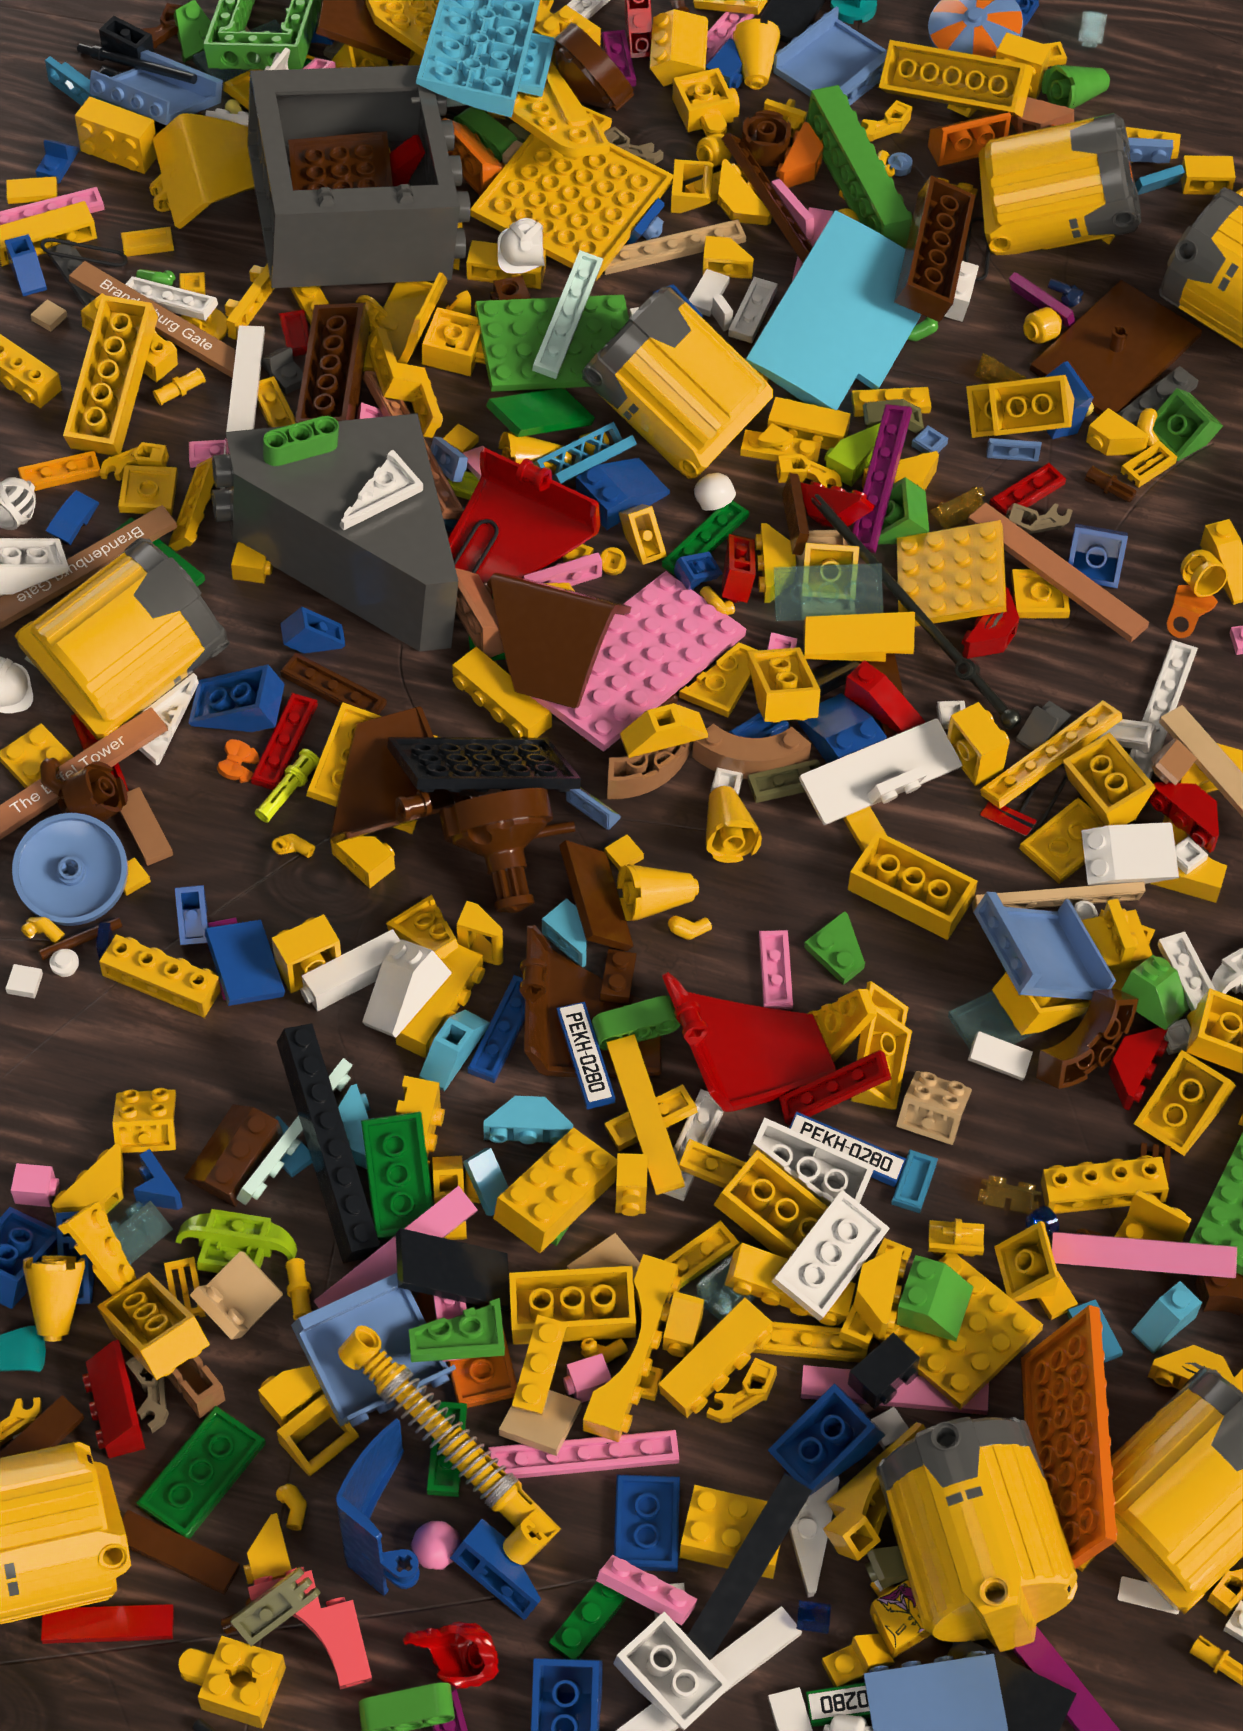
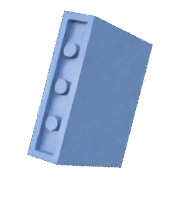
M836 6L830 12L825 13L816 23L808 26L806 31L798 37H794L787 46L776 52L774 55L773 73L810 97L811 90L839 85L843 94L847 95L849 105H851L880 82L888 49H884L838 19L839 8Z
M149 50L141 52V60L196 74L197 82L191 84L137 68L113 77L91 70V95L154 119V121L164 125H168L180 114H195L221 103L223 80Z
M986 892L974 910L976 918L1019 995L1091 1000L1093 990L1111 989L1115 984V977L1069 899H1065L1056 912L1004 907L996 892Z
M397 1273L298 1318L291 1325L340 1427L348 1423L355 1427L369 1419L368 1413L378 1410L379 1414H382L396 1406L395 1399L387 1404L382 1397H379L374 1385L375 1379L370 1381L368 1379L370 1374L365 1376L362 1373L364 1368L361 1370L351 1369L342 1362L338 1355V1349L357 1326H367L378 1334L382 1347L380 1352L385 1350L388 1353L386 1358L389 1356L393 1358L392 1364L394 1362L404 1364L413 1372L409 1382L415 1378L420 1379L416 1389L429 1384L436 1388L449 1381L448 1375L456 1369L455 1365L448 1367L443 1360L411 1362L409 1329L426 1324L411 1291L398 1288Z
M975 1651L966 1655L967 1658L954 1660L953 1656H942L934 1659V1663L921 1665V1661H909L903 1663L902 1668L889 1669L888 1666H876L869 1669V1673H864V1683L873 1731H1008L994 1654L986 1655L985 1651Z

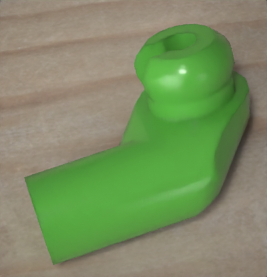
M139 269L136 273L137 278L172 286L175 281L174 273L169 270L162 273Z

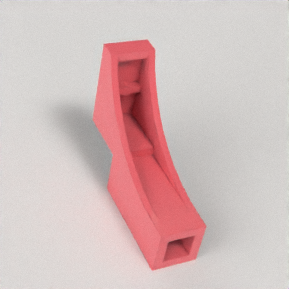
M300 1567L304 1574L295 1582L298 1584L306 1577H309L312 1581V1584L304 1590L306 1594L316 1586L312 1570L305 1572L304 1567ZM295 1569L286 1571V1572H285V1576H287L288 1574H290V1573H291L292 1571H294ZM266 1576L254 1580V1586L248 1587L251 1602L283 1578L273 1580L272 1576ZM316 1597L293 1615V1617L305 1624L323 1644L334 1666L340 1690L372 1681L353 1600L346 1601L345 1597H340L327 1601V1607L321 1608L319 1599Z

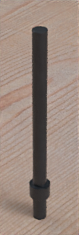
M79 43L77 46L79 53L90 55L95 60H108L191 84L197 82L196 74L108 51L103 46H90Z

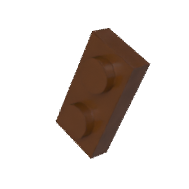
M608 949L600 1001L629 1004L637 953Z

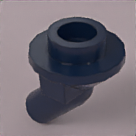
M1055 279L1050 280L1048 288L1063 293L1061 297L1062 304L1071 308L1081 302L1083 291L1078 289L1075 284L1069 286Z

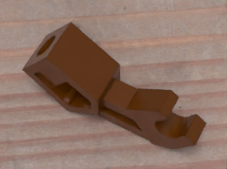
M167 3L160 17L159 26L141 28L152 34L154 48H157L158 45L172 36L177 35L178 27L175 23L174 12L183 5Z

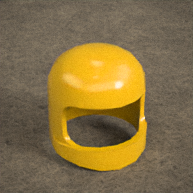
M1203 549L1195 550L1189 553L1181 563L1182 578L1190 585L1191 590L1198 597H1207L1217 593L1227 581V569L1210 551Z

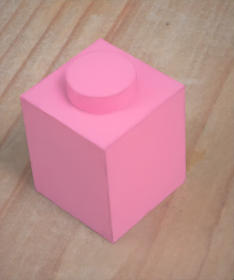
M16 1163L11 1186V1193L15 1204L51 1207L53 1196H57L59 1192V1178H55L53 1167Z
M601 1353L567 1364V1376L563 1377V1382L567 1394H573L575 1399L583 1403L590 1400L594 1390L603 1386L612 1378Z

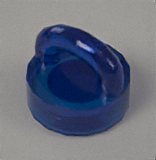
M1044 1205L1035 1209L1025 1220L1027 1228L1040 1221L1044 1222L1048 1237L1053 1235V1232H1058L1059 1230L1057 1216L1049 1207Z

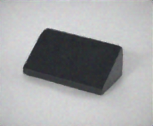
M834 660L813 671L812 673L820 688V697L846 684L847 676L860 664L857 661Z

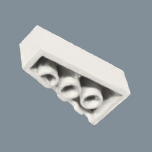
M765 1117L748 1154L752 1157L758 1150L826 1206L831 1204L841 1190L860 1203L875 1166Z

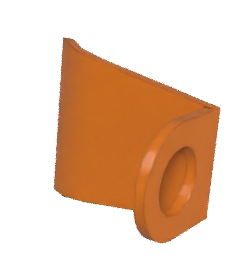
M1179 585L1167 620L1168 631L1177 638L1190 636L1195 629L1199 617L1210 612L1218 603L1217 599L1213 595L1198 597L1191 590L1190 585ZM1175 618H1186L1189 623L1188 629L1183 632L1177 631L1173 625Z

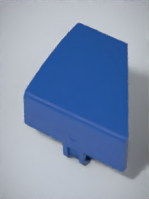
M397 1418L384 1428L363 1450L348 1472L336 1497L346 1564L383 1596L389 1591L386 1579L398 1588L408 1589L418 1582L420 1575L418 1558L414 1552L406 1549L382 1551V1533L370 1520L378 1500L404 1454L401 1425Z

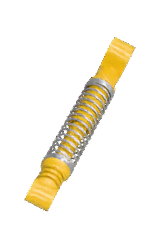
M357 1326L338 1349V1355L342 1362L354 1370L364 1368L362 1373L365 1376L370 1374L368 1377L370 1381L375 1379L374 1385L379 1397H382L387 1404L395 1399L399 1404L394 1408V1411H397L401 1406L406 1410L401 1419L410 1414L413 1419L408 1423V1426L417 1421L420 1426L416 1429L415 1433L424 1428L427 1434L422 1440H426L430 1435L435 1439L430 1444V1448L437 1443L440 1444L437 1455L442 1453L446 1457L444 1462L449 1460L453 1464L451 1470L457 1468L460 1471L459 1477L464 1475L468 1479L466 1484L471 1482L475 1486L473 1492L479 1490L482 1493L480 1499L485 1497V1504L494 1512H500L516 1528L503 1542V1549L508 1558L519 1565L527 1564L552 1540L561 1528L522 1490V1483L516 1479V1476L513 1473L507 1474L505 1472L506 1466L502 1465L500 1467L497 1464L499 1459H492L490 1457L491 1451L485 1452L483 1450L484 1444L478 1445L476 1443V1436H469L470 1429L463 1430L461 1428L463 1422L452 1425L455 1414L445 1418L448 1407L437 1410L441 1400L430 1403L434 1393L423 1396L427 1389L426 1385L416 1389L420 1381L419 1378L409 1382L413 1376V1372L409 1368L397 1362L392 1364L393 1358L391 1356L386 1358L388 1353L385 1350L380 1352L382 1349L381 1339L374 1330L367 1326Z

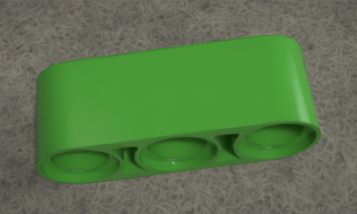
M470 106L454 117L453 121L467 126L473 134L476 133L486 148L492 150L499 162L502 160V154L517 140L510 130L481 109Z
M322 416L268 431L263 438V460L271 466H281L335 450L338 445V421L330 416Z
M659 996L596 1015L592 1019V1026L599 1048L608 1050L606 1042L635 1034L638 1043L676 1031L680 1027V1023L674 1014L675 1007L671 997Z
M449 1683L428 1684L364 1698L358 1702L361 1731H410L447 1723L455 1719L451 1684Z

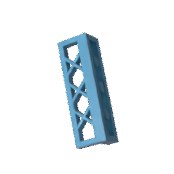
M51 56L45 59L48 81L81 106L89 96L115 105L91 95L90 80L68 63L60 64Z
M612 422L536 460L533 464L540 468H544L543 463L547 461L557 465L552 480L562 484L637 445L633 435L622 439L615 423ZM609 431L615 442L612 446L602 442L604 432ZM585 442L595 445L594 455L583 452ZM566 452L576 455L574 465L564 462Z

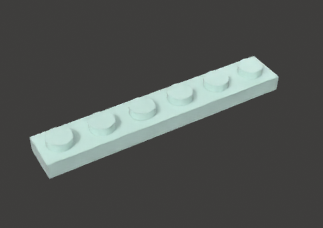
M579 250L533 364L532 371L557 379L601 268L603 258Z
M344 1058L329 1076L333 1092L336 1089L341 1092L351 1079L347 1074L352 1064ZM299 1115L239 1192L236 1199L245 1206L252 1197L258 1200L267 1188L264 1181L269 1175L275 1178L285 1164L281 1161L284 1155L287 1153L292 1156L301 1144V1141L297 1139L303 1132Z

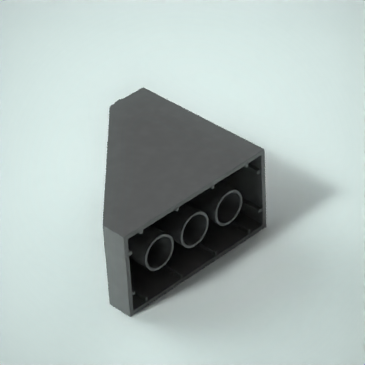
M418 413L338 421V445L335 450L281 466H271L263 460L264 435L270 430L281 427L225 432V454L212 456L216 488L225 487V489L212 490V504L215 521H229L233 543L237 545L238 542H241L266 556V560L271 562L272 566L419 652L451 648L459 581ZM394 450L423 483V491L343 530L340 527V522L344 517V513L349 506L352 507L358 499V494L365 484L374 477L376 469L378 467L381 468L385 463L388 453Z

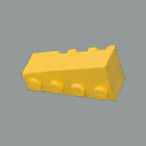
M404 1076L402 1083L404 1101L398 1100L396 1115L415 1112L422 1113L428 1158L429 1152H434L438 1138V1135L435 1134L436 1127L442 1126L445 1109L441 1108L439 1082Z

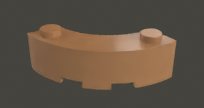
M713 723L706 729L708 738L693 741L692 757L700 764L715 772L717 767L740 772L743 774V779L747 780L749 774L809 761L811 743L793 727L770 737L745 738L730 734Z
M693 742L628 758V756L609 758L607 799L631 798L659 788L682 768L691 751Z

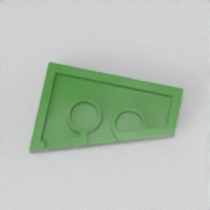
M500 1298L489 1301L488 1306L477 1310L474 1307L463 1310V1315L451 1319L443 1317L409 1329L411 1362L505 1356Z

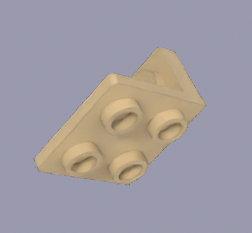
M916 1071L904 1097L896 1127L953 1145L972 1089L958 1081H947L938 1078L930 1072Z
M241 1251L207 1285L198 1286L190 1296L224 1333L233 1340L242 1338L283 1296V1293L249 1256Z

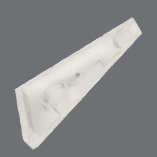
M394 450L388 453L385 463L381 468L378 467L376 469L374 477L365 484L358 494V499L352 507L349 506L344 513V517L340 522V527L343 530L423 491V483Z
M194 673L145 709L147 710L152 707L168 728V731L138 749L156 766L160 764L199 684Z
M838 1476L808 1497L789 1529L807 1597H813L817 1591L828 1538L823 1528L831 1522L833 1514L826 1501L837 1493L840 1481Z

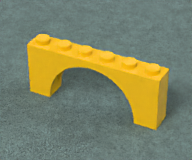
M1218 744L1243 773V750ZM1195 763L1178 782L1197 784L1206 793L1218 790ZM1167 816L1164 817L1163 823H1172ZM1172 823L1175 845H1177L1188 835ZM1207 857L1205 862L1187 875L1178 867L1179 878L1150 884L1216 903L1228 865Z

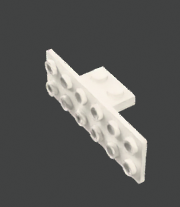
M933 719L801 774L799 780L822 824L827 825L881 801L883 804L897 798L898 794L902 792L909 794L920 788L921 784L959 769L962 766V762L948 740L940 721Z

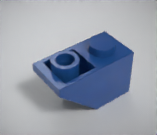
M29 234L5 240L8 261L22 296L47 290L37 253Z

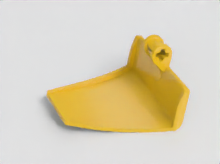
M183 113L174 118L153 138L161 174L152 181L149 187L151 194L154 196V208L160 212L171 210L175 227L181 229L210 204L254 189L247 147L248 127L219 118Z
M439 272L434 283L426 281L396 282L384 307L368 295L359 296L356 303H366L364 305L370 321L369 331L371 333L368 337L367 345L376 327L386 329L389 340L392 343L394 355L397 358V363L407 364L448 282L446 276ZM366 349L363 371H375L368 349Z

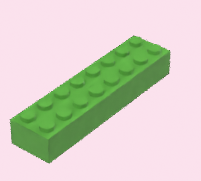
M839 85L811 90L807 123L811 125L820 141L823 138V160L839 190L842 191L848 207L857 214L860 223L906 249L913 219L912 213L906 209L902 195L898 194L892 177L888 176L883 161L879 160L874 144L870 143L865 128L861 127L856 112L849 105L847 95L843 94Z

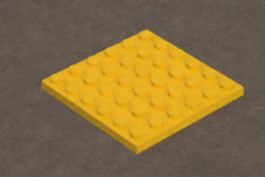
M530 134L471 207L470 216L500 232L522 218H531L543 225V250H546V256L570 268H573L579 250L603 258L601 268L595 280L597 281L629 240L635 226L658 198L660 199L673 183L674 175L610 142L609 154L566 158L539 138Z

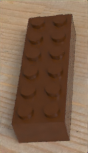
M932 175L929 177L917 196L894 303L940 322L954 302L976 195Z
M364 303L314 305L295 424L322 416H330L337 421L356 419L370 329V321Z

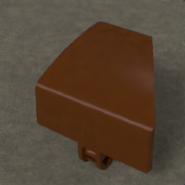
M494 573L490 579L495 611L514 691L563 706L578 708L600 647L614 615L629 614L632 607L514 575Z
M418 706L356 724L332 825L330 839L334 844L436 815L443 808L452 807L455 803L475 797L470 794L460 796L458 792H449L446 789H435L434 792L419 791L388 750V737H434L422 707Z
M535 925L527 926V957L520 964L523 981L520 983L519 989L525 999L524 1051L540 1074L577 1078L557 1016V1008L585 1002L592 1023V1019L596 1015L627 1005L600 1001L603 979L554 951L540 930ZM630 994L628 1005L638 1003L643 1000ZM661 1036L638 1042L648 1076L660 1075ZM600 1049L609 1078H617L609 1051Z

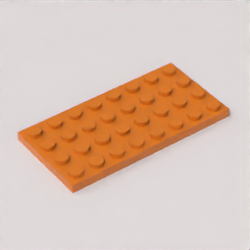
M1088 1305L1021 1357L1024 1421H1026L1075 1569L1115 1543L1118 1534L1115 1521V1496L1113 1494L1111 1438L1108 1426L1109 1409L1106 1399L1107 1381L1104 1372L1105 1353L1102 1345L1103 1325L1100 1318V1308Z

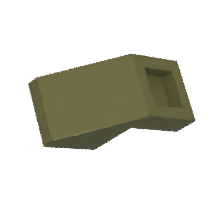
M904 399L868 402L863 405L865 425L869 428L881 423L885 404L911 407L912 414L908 429L916 434L924 429L921 408Z
M899 1546L871 1549L867 1553L870 1562L866 1563L865 1567L872 1582L879 1580L882 1589L905 1579L909 1580Z

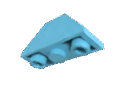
M467 1010L450 1016L432 1042L419 1079L439 1082L440 1090L445 1092L486 1032L490 1022Z
M354 1084L348 1089L338 1109L355 1164L367 1169L361 1120L369 1119L366 1111L370 1110L366 1094H360L357 1084Z
M514 1096L484 1120V1140H490L495 1143L520 1141L524 1144L549 1142L555 1145L573 1128V1124L546 1097Z

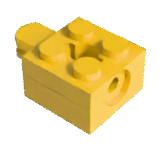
M565 5L554 14L543 6L538 7L533 33L555 38L570 23H574L586 32L599 46L601 40V28L569 6ZM553 50L551 61L554 65H556L555 53Z
M715 68L673 78L672 100L687 132L703 129L706 136L713 133L725 135L727 133V123H731L734 120L735 100L720 69Z
M437 307L422 343V364L470 377L476 362L486 365L478 318Z
M221 1636L215 1654L190 1648L181 1655L178 1664L181 1677L185 1681L202 1686L198 1694L202 1710L261 1729L265 1725L286 1669L283 1655L253 1645L250 1646L247 1643Z

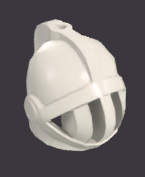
M522 218L515 223L513 222L509 228L501 232L498 237V264L504 272L525 273L539 266H545L543 225L531 218Z
M9 477L0 482V528L15 530L32 518L36 497L34 492L35 486L31 481Z
M0 656V712L15 713L24 711L33 702L29 674L22 665L13 663L12 660Z

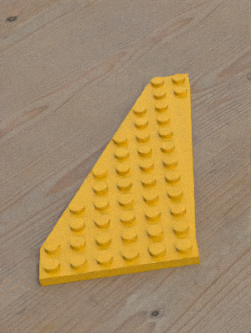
M365 0L375 25L423 57L439 0ZM552 61L550 62L542 97L518 92L512 118H508L561 153L564 157L575 158L579 156L609 154L610 144L603 130L594 117L588 115Z

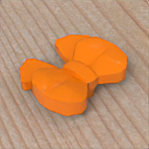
M230 739L224 746L227 758L220 761L217 765L218 773L227 779L239 780L240 783L249 782L253 772L241 766L242 762L257 764L259 763V754L255 748H250L245 742Z

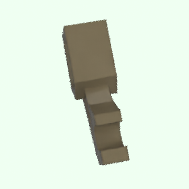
M615 126L604 132L608 142L653 165L663 160V152L661 150L652 153L654 152V144L652 142L639 146L630 144V138Z
M1013 503L1007 510L1006 518L1028 534L1055 529L1060 530L1070 521L1073 510L1067 508L1063 516H1060L1057 513L1059 505L1054 503L1045 515L1039 516L1036 510ZM1022 518H1025V520H1030L1031 524L1029 525L1022 523Z
M133 1356L125 1362L127 1370L142 1391L148 1393V1397L137 1411V1414L141 1421L148 1415L155 1417L147 1424L148 1429L153 1434L165 1425L169 1415L166 1405L165 1376L158 1380L152 1377V1381H146L144 1376L149 1372Z

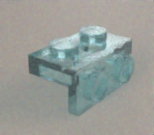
M140 1201L135 1202L125 1210L127 1216L119 1223L116 1220L109 1223L116 1238L120 1241L122 1250L130 1265L173 1229L151 1201L143 1202L142 1204Z
M732 1256L726 1258L720 1266L709 1275H705L696 1285L698 1298L704 1299V1309L720 1320L744 1297L750 1302L756 1298L753 1295L737 1294L733 1291V1288L725 1286Z

